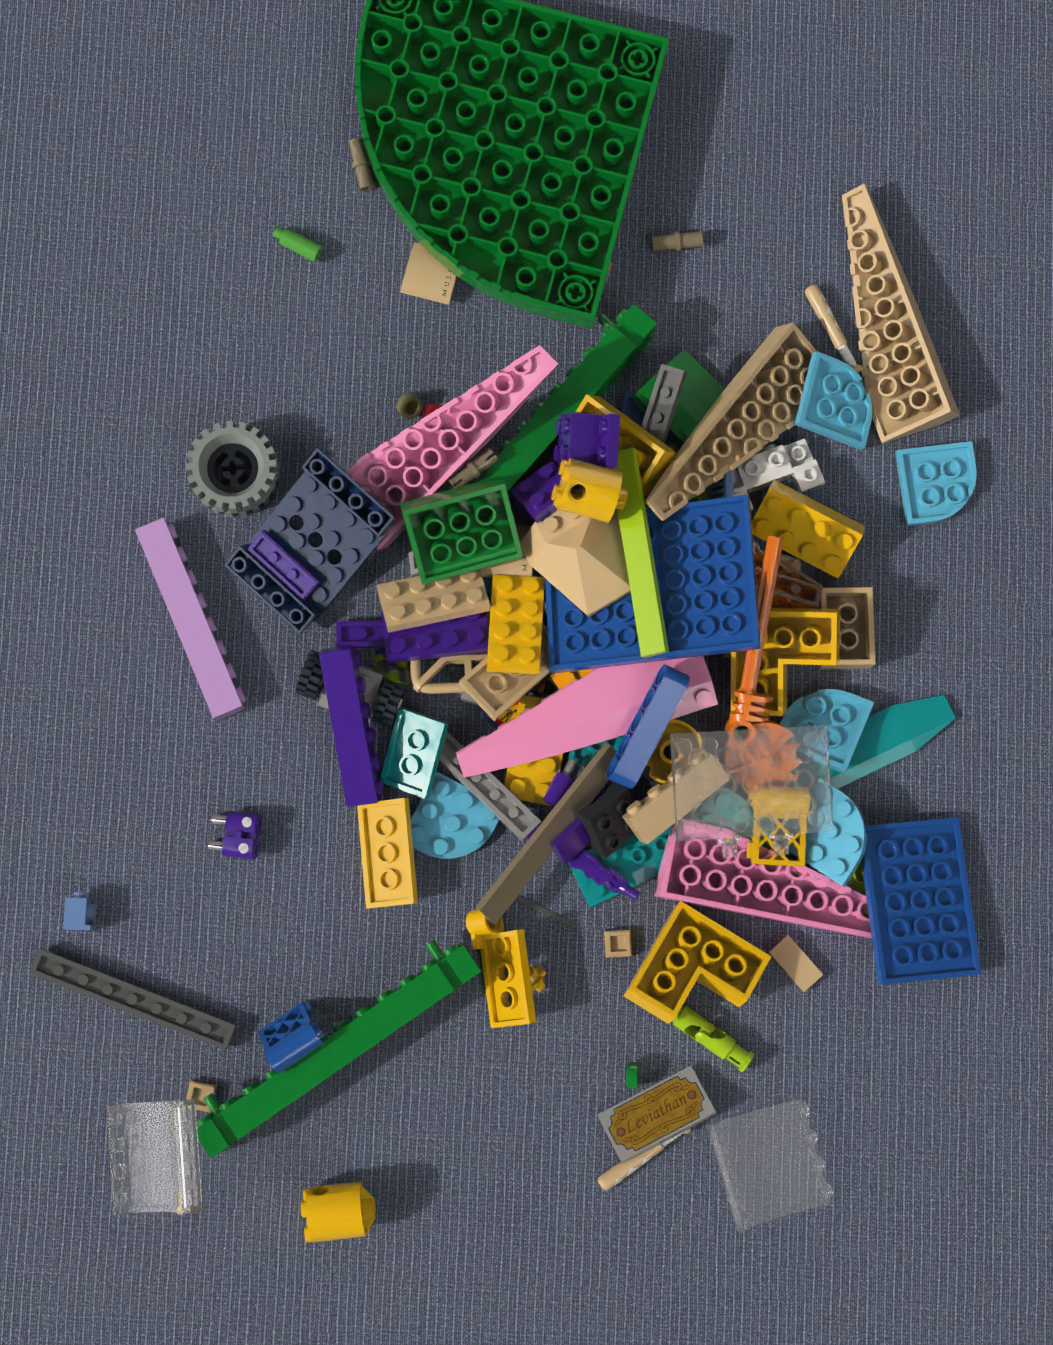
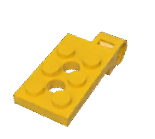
M477 909L471 910L466 916V927L471 934L473 950L480 949L491 1028L537 1023L524 929L504 932L503 917L496 924H493ZM505 966L509 972L508 978L504 974ZM509 993L512 996V1004L508 1002Z

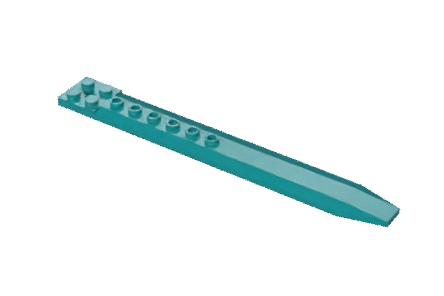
M945 695L892 705L869 716L846 773L794 754L792 758L798 757L801 759L799 765L790 771L795 774L796 779L780 784L785 787L808 788L810 793L820 778L839 789L916 752L956 717ZM742 782L737 786H733L732 783L726 786L748 802V796L743 790ZM698 805L680 819L688 820ZM671 826L648 845L640 842L634 834L608 858L599 855L593 849L588 850V852L596 857L602 866L608 869L611 867L624 877L630 886L635 887L658 876ZM571 868L589 908L620 894L612 893L607 886L597 885L592 878H586L583 870Z

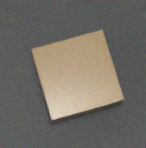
M631 930L604 931L605 958L632 956Z
M191 1080L184 1107L211 1113V1110L204 1101V1097L210 1093H213L215 1096L217 1086Z

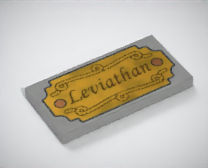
M689 1066L599 1113L597 1116L623 1164L717 1113L692 1066Z

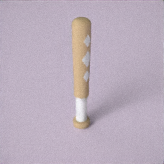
M813 284L807 287L805 295L835 349H838L844 362L859 374L863 371L861 365L856 364L852 353H850L847 341L819 286Z
M688 1129L623 1164L621 1162L599 1176L598 1183L603 1190H610L663 1151L667 1144H670L681 1134H689L692 1130Z

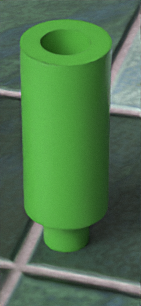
M277 227L274 230L273 236L280 239V245L313 262H317L323 251L322 245L289 228L282 230Z

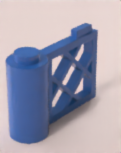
M303 1002L299 1003L258 1031L265 1049L263 1053L277 1074H280L324 1043L322 1037L325 1036V1033L317 1022L313 1023L310 1014L314 1011L309 1002L305 1004Z

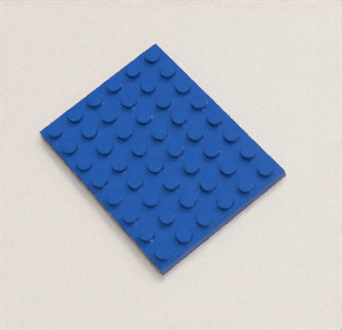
M740 495L689 502L663 521L659 519L651 508H646L669 648L668 653L648 658L641 657L631 593L588 617L545 578L549 671L553 674L761 649L749 496Z

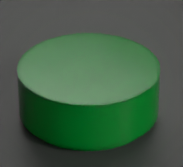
M638 1062L627 1063L626 1085L628 1089H638Z

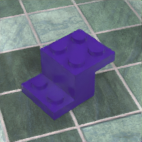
M561 414L555 426L556 435H559L558 445L554 448V461H557V467H560L563 459L568 460L572 458L609 469L617 468L620 414Z
M551 461L509 490L512 494L509 498L512 506L531 526L534 522L539 523L557 510L556 506L553 505L554 500H551L555 484H560L561 475H559V468ZM574 485L571 489L576 490L578 488Z

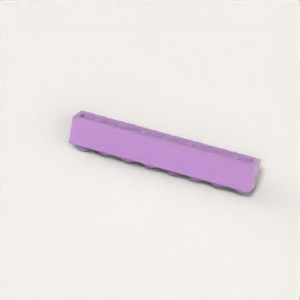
M163 517L135 529L213 719L218 721L244 710L243 702L247 701L241 686L236 688L233 678L237 677L231 663L226 664L223 655L227 654L222 640L217 641L213 632L217 630L212 616L207 617L203 608L207 607V603L203 594H197L194 585L198 582L192 569L187 570L184 562L188 558L183 547H178L174 538H177L178 534L173 523L168 524Z

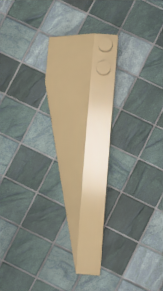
M862 184L843 194L842 201L845 227H847L848 231L847 245L851 258L850 272L853 276L854 284L852 290L856 325L859 329L860 341L858 343L859 351H861L864 389L866 394H870L872 418L881 443L884 444L939 426L960 416L897 254L866 184Z
M794 322L773 329L717 398L673 458L645 501L661 521L685 506L690 499L700 495L712 483L722 479L723 475L727 472L734 470L759 452L764 445L774 441L782 432L794 426L812 353L816 352Z

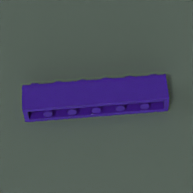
M355 644L323 649L319 653L346 806L378 803L382 794H384V783L382 779H379L377 769L380 768V760L378 754H374L373 749L375 732L373 728L369 727L368 718L371 717L369 703H365L364 699L366 682L364 677H360L359 667L362 666L361 654L359 651H356Z

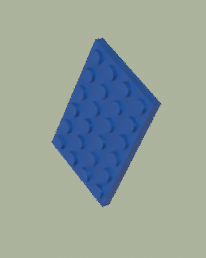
M959 818L865 826L867 844L861 862L878 985L982 975Z

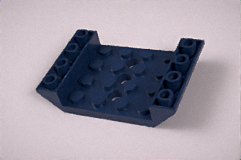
M319 447L316 448L301 467L305 472L247 544L239 546L224 565L299 634L328 609L386 538L396 518L395 515ZM296 515L301 516L304 521L301 529H297L293 525V518ZM262 530H266L321 580V583L307 600L302 601L247 551V548ZM315 532L321 534L323 538L320 546H315L312 542V535ZM336 549L341 553L342 559L340 563H334L331 560L332 550Z

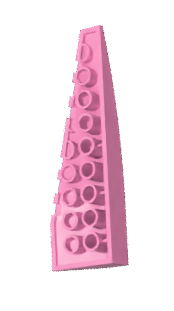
M541 345L513 361L504 369L494 373L480 384L470 388L461 396L454 398L427 415L418 423L403 430L400 434L384 442L370 453L360 457L347 471L354 480L396 516L388 535L377 547L378 550L387 548L406 529L400 503L442 492L449 484L448 479H451L466 467L465 463L471 461L559 365Z
M697 656L592 669L591 673L585 677L574 680L541 700L539 705L532 709L528 708L520 713V716L509 723L505 722L497 727L498 729L488 736H482L456 752L463 777L528 763L625 735L658 671L664 664L690 676L688 687L670 720L717 705L718 702L704 657Z
M679 819L671 826L658 872L654 897L872 939L869 917L867 918L861 912V907L868 910L866 895L860 894L850 887H843L831 880V878L806 866L751 864L752 859L747 858V843H752V841L726 828ZM762 846L759 847V859H769L775 853L770 849ZM778 855L774 860H782V859H781V858L779 857V855Z

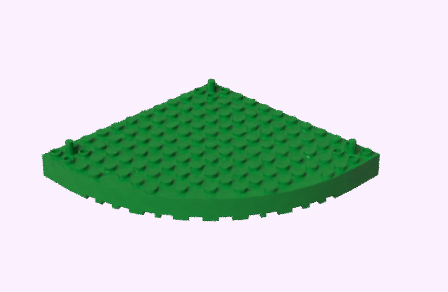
M367 0L357 39L355 61L357 108L364 145L374 174L389 204L408 231L429 254L454 275L482 293L527 312L593 329L666 57L669 38L519 0Z

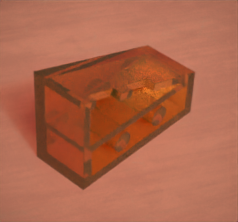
M753 541L756 591L758 593L765 552L759 548V544ZM779 561L771 608L818 609L823 586L798 569L792 570Z

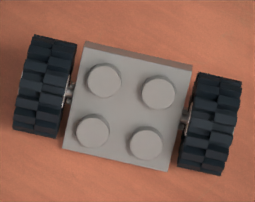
M311 650L301 669L295 692L316 701L322 691L318 706L329 709L319 657L320 652ZM362 665L359 667L360 677H364L366 682L364 699L365 703H369L371 712L375 703L371 721L392 728L396 720L398 708L402 706L407 684L388 677L379 694L378 691L385 673Z

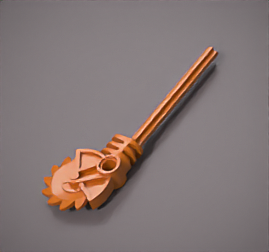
M768 535L757 593L761 649L747 650L741 686L739 689L734 690V695L738 697V700L733 701L732 706L736 710L730 712V718L726 723L725 732L729 738L722 752V768L727 776L733 774V786H737L742 782L743 790L747 796L749 790H753L754 785L782 786L780 783L793 781L796 779V776L790 771L801 762V759L798 757L792 758L797 749V742L792 741L788 744V739L793 734L783 725L770 721L768 717L763 715V712L771 711V708L765 706V702H771L773 696L756 691L784 539L783 537ZM746 726V731L742 736L737 737L734 735L737 727Z

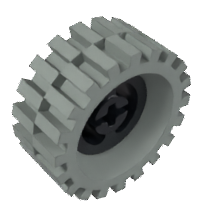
M226 421L227 426L221 427L220 423H216L213 425L214 431L209 433L207 429L201 432L203 438L200 441L195 438L192 442L194 450H188L187 458L189 464L186 463V472L189 475L187 477L189 484L201 502L207 508L210 507L214 513L220 515L221 512H224L226 517L233 518L234 513H238L240 517L247 516L246 511L251 509L256 513L260 510L258 506L262 502L265 505L270 502L269 495L271 493L275 495L277 491L276 482H280L278 471L280 466L275 451L265 435L262 436L260 430L254 426L250 429L247 423L240 422L239 426H235L234 421ZM240 456L247 458L252 463L251 475L245 483L243 482L247 478L246 468L238 458ZM222 461L221 467L224 471L222 474L226 481L230 483L229 486H225L217 480V468ZM233 467L238 468L236 475H231L230 473Z

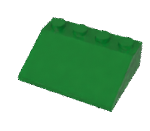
M685 349L667 364V366L688 372L668 433L669 440L673 444L677 443L679 449L725 390ZM658 373L632 399V403L644 415Z
M501 476L400 503L422 585L523 557L506 486Z

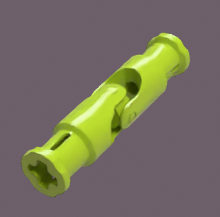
M687 1005L681 1007L676 1018L673 1020L675 1027L701 1043L722 1060L727 1059L733 1063L741 1073L748 1067L755 1055L752 1051L748 1052L736 1044L734 1038L714 1026ZM694 1026H700V1029L696 1030Z

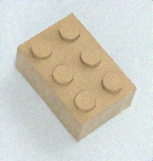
M873 587L820 588L816 593L817 609H840V661L837 665H819V669L872 668L876 664Z

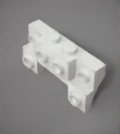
M805 438L785 446L775 447L774 444L763 447L760 450L761 453L753 455L732 470L733 496L748 495L769 487L773 480L782 482L793 477L800 493L825 484L816 459L813 460ZM750 501V512H751V511L754 510V508H753L752 503H751V501Z

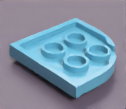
M818 351L812 353L794 425L859 450L864 449L872 420V403L870 394H866L864 386L860 381L862 380L860 375L845 362Z
M972 441L901 449L895 452L906 526L931 524L948 519L956 514L972 495L977 476Z
M822 689L796 700L788 708L780 724L793 734L788 739V744L792 741L797 742L795 754L846 773L874 702L843 690Z
M436 771L430 797L421 799L411 818L413 848L428 856L439 859H455L475 852L486 843L497 826L499 819L465 786Z
M819 778L809 793L810 801L806 814L805 862L845 887L865 853L867 833L865 831L863 815L849 796ZM793 819L787 829L791 836L799 830V819ZM783 835L778 845L782 847L789 839ZM792 843L785 848L798 857V850Z

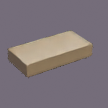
M786 935L768 951L770 956L802 992H805L823 976L822 972L789 935Z

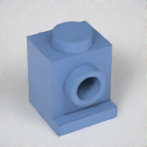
M74 893L73 898L65 897L63 929L95 931V925H90V920H94L95 904H92V899H89L90 893Z

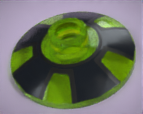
M385 647L375 651L373 663L385 678L397 684L413 685L410 661L387 664Z

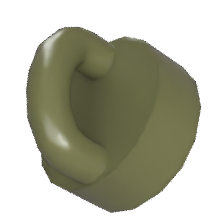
M408 392L398 399L396 409L406 419H413L422 412L423 401L415 393Z

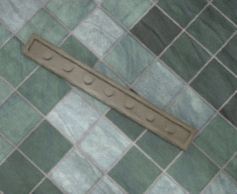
M604 743L475 907L490 922L496 924L553 852L554 849L551 843L578 818L577 813L582 808L589 806L609 779L606 778V772L616 753V750L611 745Z

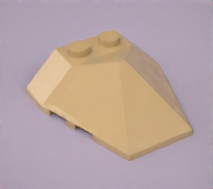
M557 509L539 523L534 522L520 542L521 549L531 567L546 578L548 582L563 593L565 597L588 617L631 593L617 509H615L609 523Z

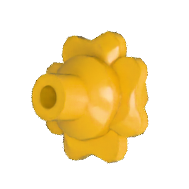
M541 965L536 967L529 966L532 991L536 989L540 992L545 988L543 977L546 972L542 970Z

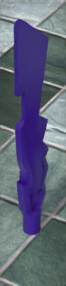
M584 848L569 861L570 868L583 870L586 878H592L597 885L607 886L612 893L625 894L634 901L637 900L641 893L630 886L627 880L611 867L607 869L602 866L599 860Z

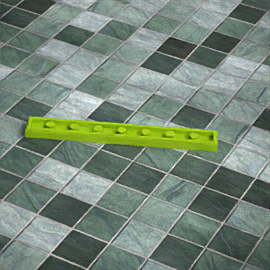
M630 447L618 451L617 468L613 470L622 472L621 488L628 490L623 510H617L640 653L642 658H648L668 653L669 648L637 453L635 448Z

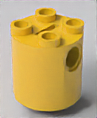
M572 458L562 460L559 468V475H561L560 484H555L551 496L556 509L607 523L611 520L615 509L623 510L628 490L621 488L622 472ZM581 484L578 489H571L574 485Z
M361 1181L303 1189L301 1215L302 1218L306 1217L307 1226H304L306 1243L367 1236L369 1229L376 1219V1207L374 1197L363 1187Z

